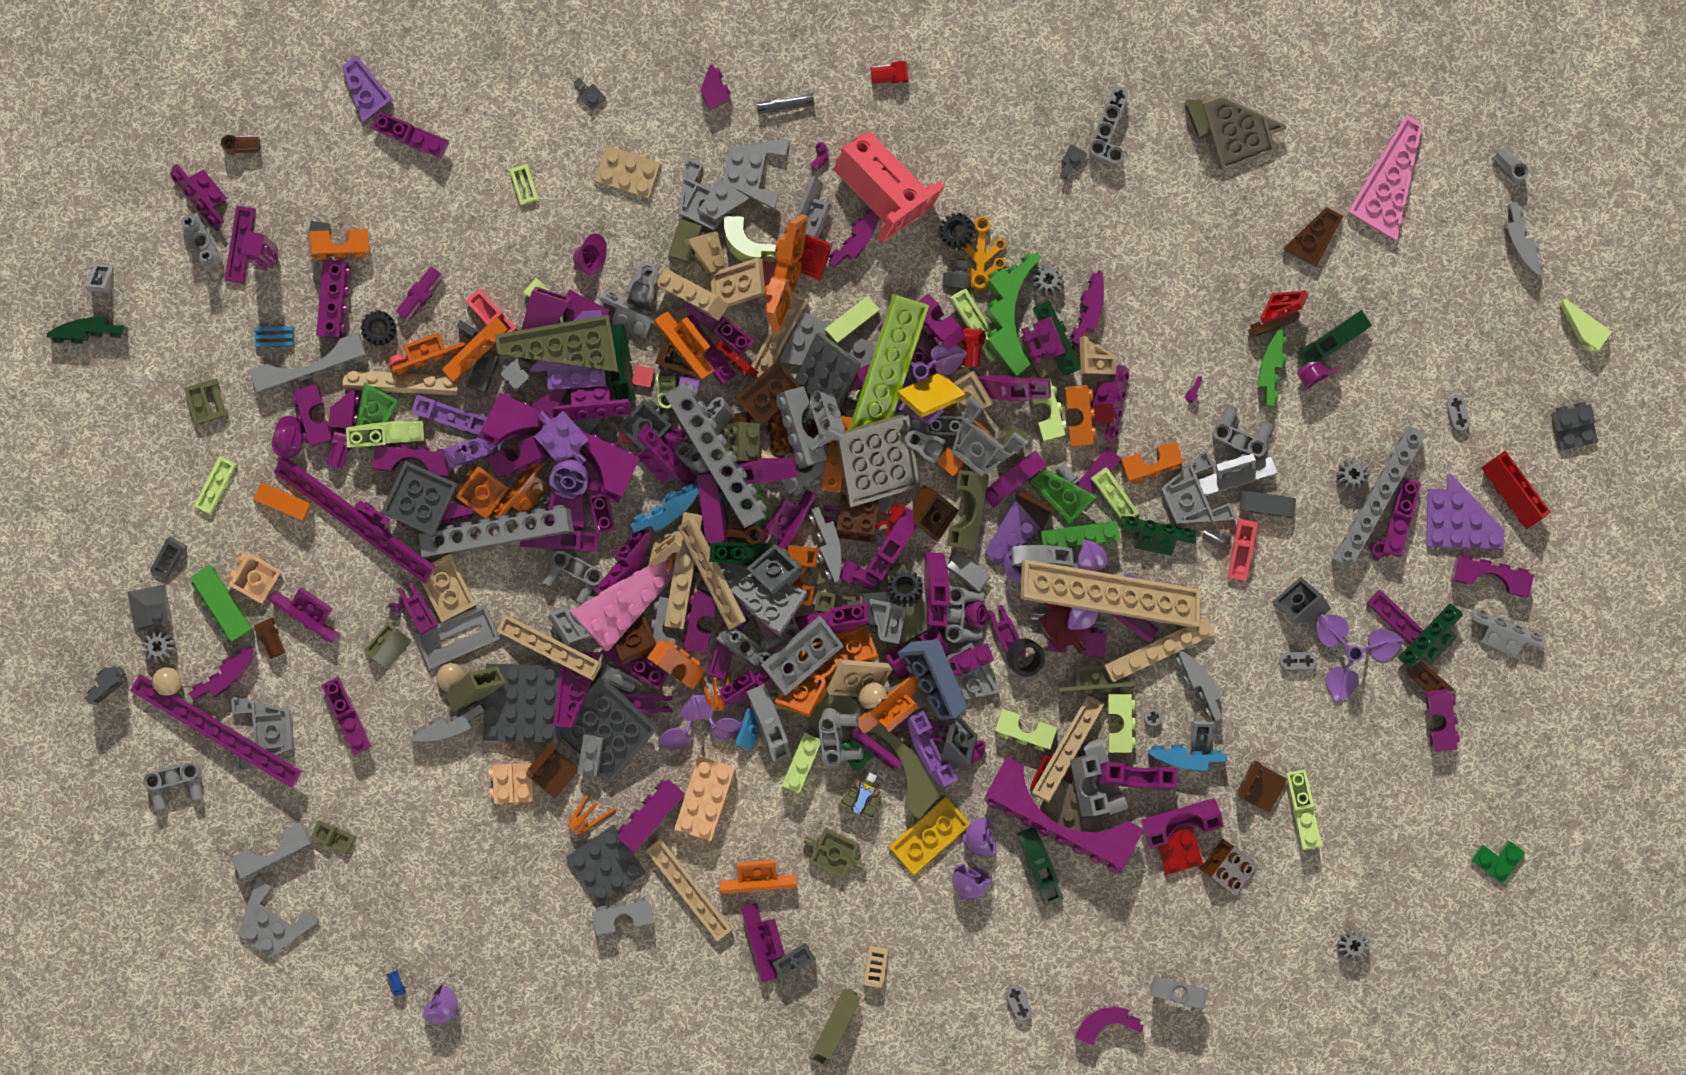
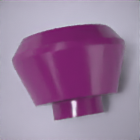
M670 429L664 434L665 444L675 453L677 446L684 441L687 433L682 430Z
M977 601L966 607L964 619L968 624L980 628L986 623L988 611L982 602Z

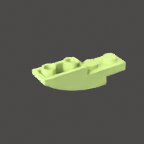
M391 421L346 428L347 447L424 441L423 421Z
M1306 770L1286 773L1297 833H1299L1302 850L1322 847Z

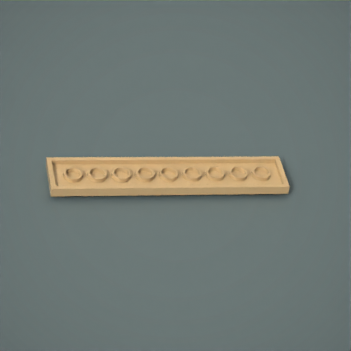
M1031 560L1022 561L1021 599L1193 628L1200 626V589Z

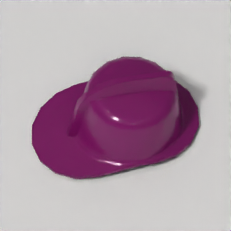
M593 233L586 238L581 247L575 250L573 254L574 270L585 272L588 275H594L598 272L606 258L607 243L603 236Z
M1320 362L1306 364L1297 372L1304 386L1302 392L1336 374L1342 368L1338 367L1329 370Z
M285 416L276 424L271 445L276 455L281 458H294L302 448L305 428L303 425H300L298 418Z

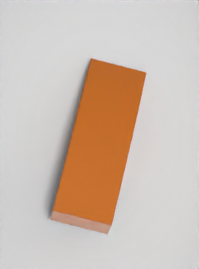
M262 482L253 499L304 522L313 505Z

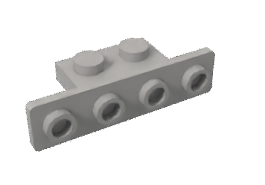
M812 176L794 218L801 214L807 215L806 234L819 238L832 205L817 199L823 182Z
M604 291L599 299L616 307L611 321L612 325L624 324L625 331L646 339L652 323L655 324L654 320L662 315L654 312L647 306L642 307L636 304L631 299L619 297L612 291Z
M1244 454L1237 459L1220 462L1216 465V474L1200 478L1199 482L1204 495L1209 496L1277 475V470L1271 457L1255 462L1253 454Z
M1473 609L1471 619L1488 626L1481 639V643L1515 657L1518 656L1524 642L1543 649L1545 638L1541 634L1527 631L1518 624L1508 623L1501 617L1489 615L1485 610Z

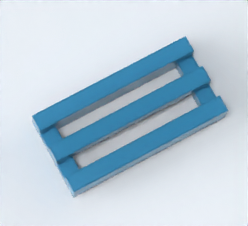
M293 326L255 328V347L294 346ZM290 331V334L260 335L259 333ZM287 338H290V342H261V343H260V339H287Z

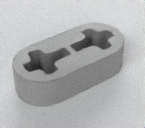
M1459 395L1451 396L1446 404L1452 427L1457 431H1463L1470 424L1465 401ZM1453 399L1461 403L1458 406L1459 412L1456 411L1455 406H1451V403L1454 402ZM1458 414H1460L1461 420L1466 422L1462 428L1460 425H1456V421L1459 420Z
M1287 652L1282 654L1279 659L1280 666L1286 670L1312 669L1317 662L1315 655L1310 652ZM1287 655L1290 656V659H1296V663H1290V667L1283 663V659H1286ZM1306 655H1308L1309 659H1312L1313 662L1306 666V663H1299V659H1305Z
M1017 985L1010 986L1006 991L1009 1004L1016 1018L1025 1021L1030 1018L1032 1013L1030 1005L1021 987ZM1012 989L1020 991V994H1018L1019 1002H1016L1014 997L1010 998ZM1018 1004H1022L1024 1009H1028L1026 1017L1018 1016L1017 1012L1020 1011Z

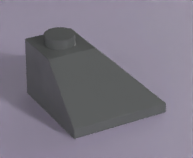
M1302 577L1272 601L1295 623L1316 622L1319 615H1325L1331 610L1323 595Z
M166 585L127 592L134 630L172 622Z
M959 715L951 719L940 758L945 764L950 763L953 769L970 765L977 734Z

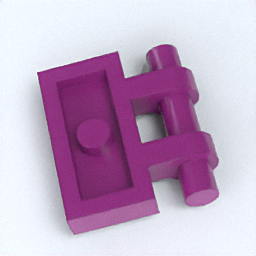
M1052 317L1033 324L1035 329L1033 333H1030L1028 327L1021 329L1023 341L1027 343L1030 351L1029 356L1031 359L1033 358L1035 365L1042 363L1040 357L1042 354H1045L1046 359L1050 360L1066 353ZM1038 338L1042 348L1037 349L1033 339Z

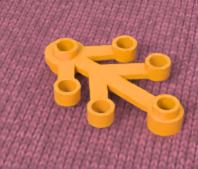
M981 216L975 220V229L978 231L977 252L968 243L966 244L967 248L961 247L977 264L976 271L971 266L968 269V273L971 275L970 284L976 291H983L987 288L984 282L989 279L988 275L991 272L1005 267V260L1003 258H996L994 264L984 272V264L998 251L1004 250L1006 242L1003 239H997L995 244L985 253V235L989 229L990 222L988 218ZM984 222L986 226L985 228H980L978 224ZM997 242H1003L1004 246L1002 248H998ZM959 256L957 258L967 260L964 256ZM998 260H1001L1003 262V266L998 267L996 265V262ZM978 278H981L983 280L982 285H978L976 283V280Z

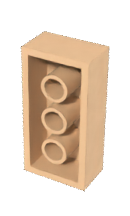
M698 755L674 828L675 830L712 841L736 767Z

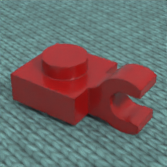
M901 504L897 507L893 505L887 513L890 517L886 521L879 522L876 528L879 529L881 525H886L887 530L884 534H889L892 526L906 508Z

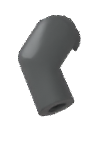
M547 494L541 495L537 507L529 513L533 514L534 510L543 508L548 511L550 496Z
M1205 530L1202 538L1208 542L1221 546L1229 545V541L1232 538L1231 535L1225 532L1219 537L1208 530Z

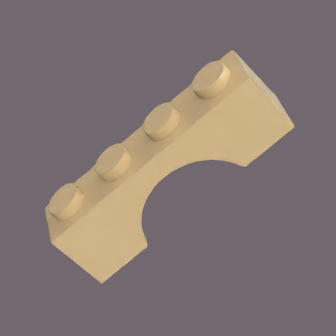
M666 268L655 283L668 295L678 300L686 301L717 321L720 320L728 307V304L716 294Z

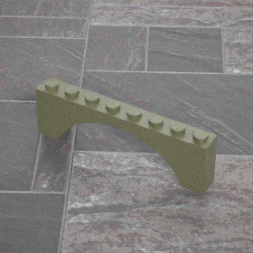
M827 692L821 704H817L811 717H803L816 729H819V720L823 711L827 708H833L841 714H858V718L869 709L865 710L860 705L857 697L829 695ZM879 723L870 731L883 738L896 752L900 761L903 762L902 765L907 781V796L904 807L920 819L949 785L942 788L926 770L918 757L916 749L913 746L908 748L904 744L906 740L898 733L893 735Z

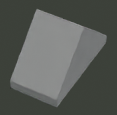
M94 264L85 286L86 290L91 293L110 295L113 265Z
M1191 722L1192 752H1210L1214 722Z

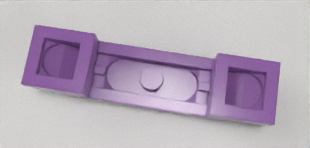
M420 395L416 396L411 413L475 435H480L487 417L442 404Z
M924 711L909 717L910 735L916 752L926 770L942 788L957 781L958 778L951 764H945L940 759L941 755L928 731L932 727Z

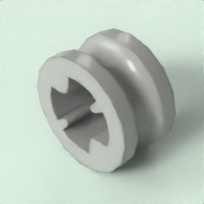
M1150 709L1145 713L1144 720L1148 725L1156 726L1161 722L1162 715L1157 709ZM1150 712H1155L1154 715H1158L1155 723H1151L1152 720H1148V716L1151 715Z

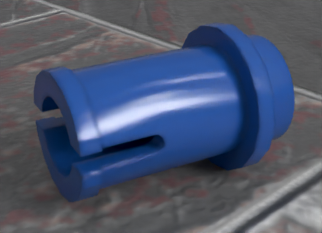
M398 970L386 974L393 990L391 993H394V996L406 992V986H403Z

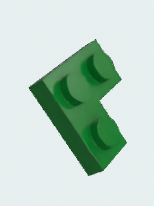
M1508 841L1498 856L1484 845H1481L1471 861L1503 884L1525 852L1511 841Z

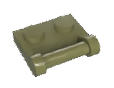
M212 379L184 388L195 425L229 415L227 409L224 408L218 388V379ZM206 388H211L217 412L212 413Z

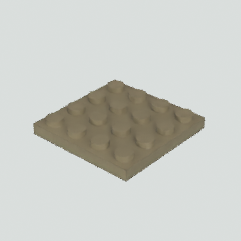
M904 413L845 430L842 438L837 441L846 499L849 507L920 487L915 451L909 448L905 442L908 432L911 431L908 414ZM912 436L909 438L911 444H913Z

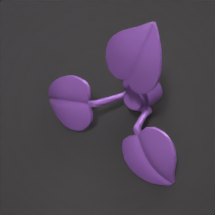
M936 345L931 350V357L934 361H931L928 365L923 362L914 363L911 360L912 372L916 377L914 384L919 382L920 379L927 377L928 369L933 364H935L936 370L941 374L949 375L954 373L960 367L966 356V351L957 345L948 351L943 345L941 347Z
M1083 540L1082 549L1077 561L1078 569L1095 572L1103 569L1107 563L1105 550L1092 541ZM1131 574L1123 575L1125 577L1137 578ZM1072 607L1068 617V629L1076 630L1091 627L1097 619L1098 612Z
M1319 615L1316 631L1320 641L1328 647H1335L1340 641L1347 648L1346 656L1350 659L1345 669L1337 666L1327 673L1326 684L1334 700L1340 701L1347 698L1357 688L1359 682L1358 674L1348 669L1354 661L1357 662L1362 659L1363 653L1371 649V655L1375 659L1387 661L1397 653L1404 640L1392 631L1377 629L1368 636L1369 646L1363 649L1356 645L1350 646L1342 639L1349 632L1346 620L1338 615Z
M693 694L680 710L682 718L688 720L686 729L684 731L680 728L667 730L659 737L658 744L671 749H680L688 746L691 742V737L687 734L691 721L708 719L710 725L714 727L711 729V735L717 739H731L738 736L742 724L732 718H723L714 723L711 718L713 709L706 702V698L702 695Z

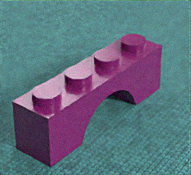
M388 443L386 445L374 446L372 469L394 472L395 468L402 461L418 459L424 462L428 471L441 477L451 478L452 468L448 466L443 449H437V452L429 451L430 448L418 447V450L410 449L411 446L399 445V448L391 447L392 444Z
M1461 555V557L1455 559L1451 581L1471 585L1480 575L1492 574L1502 580L1507 594L1524 598L1530 596L1534 574H1530L1527 569L1518 568V570L1510 569V565L1499 563V566L1491 565L1492 561L1480 559V562L1474 561L1473 557Z
M1104 762L1100 764L1102 774L1096 776V784L1164 791L1177 788V768H1138L1126 766L1124 763Z
M1215 798L1141 820L1143 832L1150 849L1168 844L1171 834L1185 826H1195L1204 832L1224 827L1222 815Z

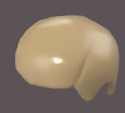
M449 662L443 664L438 669L436 680L443 691L449 692L466 675L459 664Z
M169 667L159 669L152 678L153 689L165 696L175 694L181 688L180 674L175 669Z
M869 683L861 689L859 702L864 709L875 708L881 703L882 699H887L888 692L880 683Z

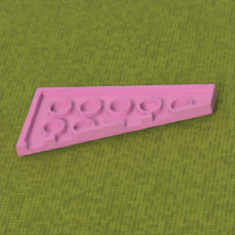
M1408 115L1402 120L1347 212L1396 242L1399 236L1398 233L1423 125Z
M670 556L665 562H660L655 567L651 563L648 564L646 568L636 571L632 576L619 581L600 592L598 596L583 602L581 606L576 609L573 608L568 612L605 651H609L672 580L676 559L674 558L669 572L667 567Z

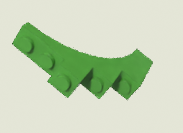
M1030 252L1021 258L1022 263L1018 266L1014 264L1009 269L1005 270L1003 268L1000 271L995 269L988 275L989 279L984 282L997 298L987 305L988 309L984 312L996 327L987 334L988 339L985 340V344L1009 376L1015 377L1031 365L1017 337L1015 305L1024 278L1030 269L1042 258L1038 252L1032 255Z

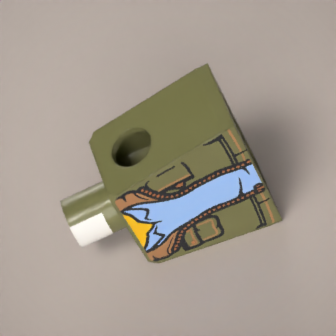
M868 772L863 782L856 779L839 805L872 820L881 791L874 787L878 776Z

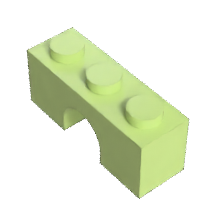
M1051 380L1050 399H1031L1032 406L1043 404L1050 411V417L1037 424L1042 443L1065 437V432L1068 431L1065 420H1061L1060 413H1063L1061 403L1056 402L1057 388L1055 383H1051Z
M1132 694L1107 695V714L1118 715L1123 722L1122 729L1119 732L1107 733L1108 753H1132V749H1135L1136 741L1135 737H1132V729H1135V718H1132V710H1135V699H1132Z
M1004 709L1001 710L995 732H998L997 736L1007 740L1009 736L1016 738V743L1025 746L1027 743L1035 745L1034 749L1045 752V749L1050 750L1057 727L1038 722L1036 729L1032 733H1024L1018 725L1021 715Z
M804 732L782 783L783 787L800 794L819 750L820 739Z

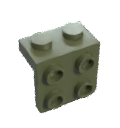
M736 422L726 424L720 434H723L727 441L726 447L729 451L732 450L737 461H758L760 423Z

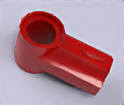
M906 61L870 67L872 84L888 82L898 84L900 81H903V83L909 81Z
M964 328L963 332L966 337L961 342L964 345L966 356L963 359L962 365L966 367H980L981 347L985 344L986 333L984 330Z

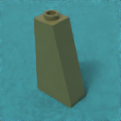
M899 563L891 566L890 572L887 573L888 581L891 575L895 576L897 571L899 574H901V570L907 573L906 566L904 564L900 566ZM907 583L898 586V590L901 593H910L913 589ZM922 597L918 599L917 604L913 602L911 607H909V604H906L907 610L901 636L902 644L932 628L927 626V606Z
M843 989L809 1057L810 1059L824 1066L828 1065L861 999L857 992L851 989Z

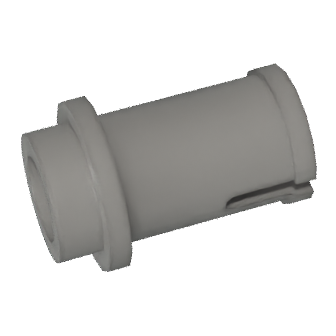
M1066 463L1062 464L1061 468L1058 467L1055 470L1067 481L1075 485L1079 482L1078 476L1071 472Z

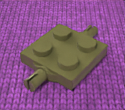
M826 827L821 837L817 840L806 835L805 839L811 842L803 841V843L813 847V854L809 863L844 879L847 870L852 866L861 871L865 866V863L855 859L860 844Z

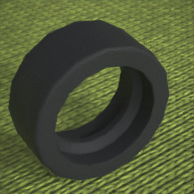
M1023 638L1015 641L1009 647L1006 660L1008 666L1015 673L1023 677H1031L1042 669L1045 663V653L1038 643L1031 639ZM1025 648H1033L1035 651L1033 661L1024 668L1017 665L1019 653Z

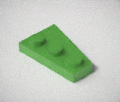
M364 382L356 426L387 422L398 400ZM363 446L370 451L374 448V446Z
M1046 468L1042 469L1030 481L1069 524L1097 497Z

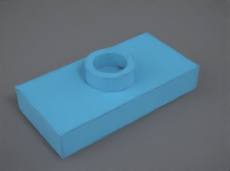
M747 708L735 745L749 750H753L760 729L752 709Z

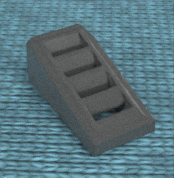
M172 536L168 537L150 572L167 580L187 545ZM171 545V546L175 547L176 549H178V551H175L174 549L170 548L169 546ZM166 551L173 554L174 558L165 554ZM164 558L165 560L171 562V564L168 565L161 561V559ZM158 564L166 568L167 571L164 572L157 568Z

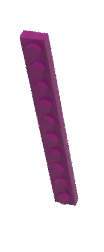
M280 458L274 471L276 475L424 584L430 580L436 568L291 460Z
M139 674L130 689L134 694L291 788H294L303 772L176 694L169 696L159 694L153 689L152 680L142 674Z

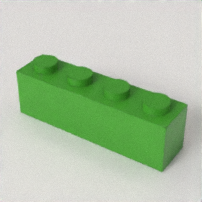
M1117 521L1039 532L1041 545L1067 548L1082 546L1083 540L1092 541L1096 544L1120 540Z
M208 565L190 577L193 581L191 586L196 593L200 592L202 595L201 601L207 609H211L213 612L211 617L217 625L220 624L224 629L222 634L227 641L236 642L254 630L212 565Z

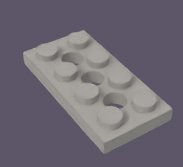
M818 616L762 663L761 667L782 694L786 696L843 647V644L824 619ZM819 638L821 640V645L819 648L815 649L813 647V641L814 639ZM804 650L807 654L806 659L800 661L798 654ZM786 663H791L792 670L789 673H785L783 670Z

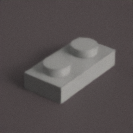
M586 734L583 736L578 773L598 776L604 738Z

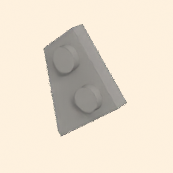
M717 179L698 212L715 222L722 218L724 214L735 210L742 203L748 202L750 197Z
M870 599L880 640L900 644L907 606H897L894 603Z
M567 608L549 614V620L565 645L572 646L593 639L568 612L570 610Z

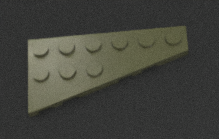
M609 315L495 335L498 355L619 372Z

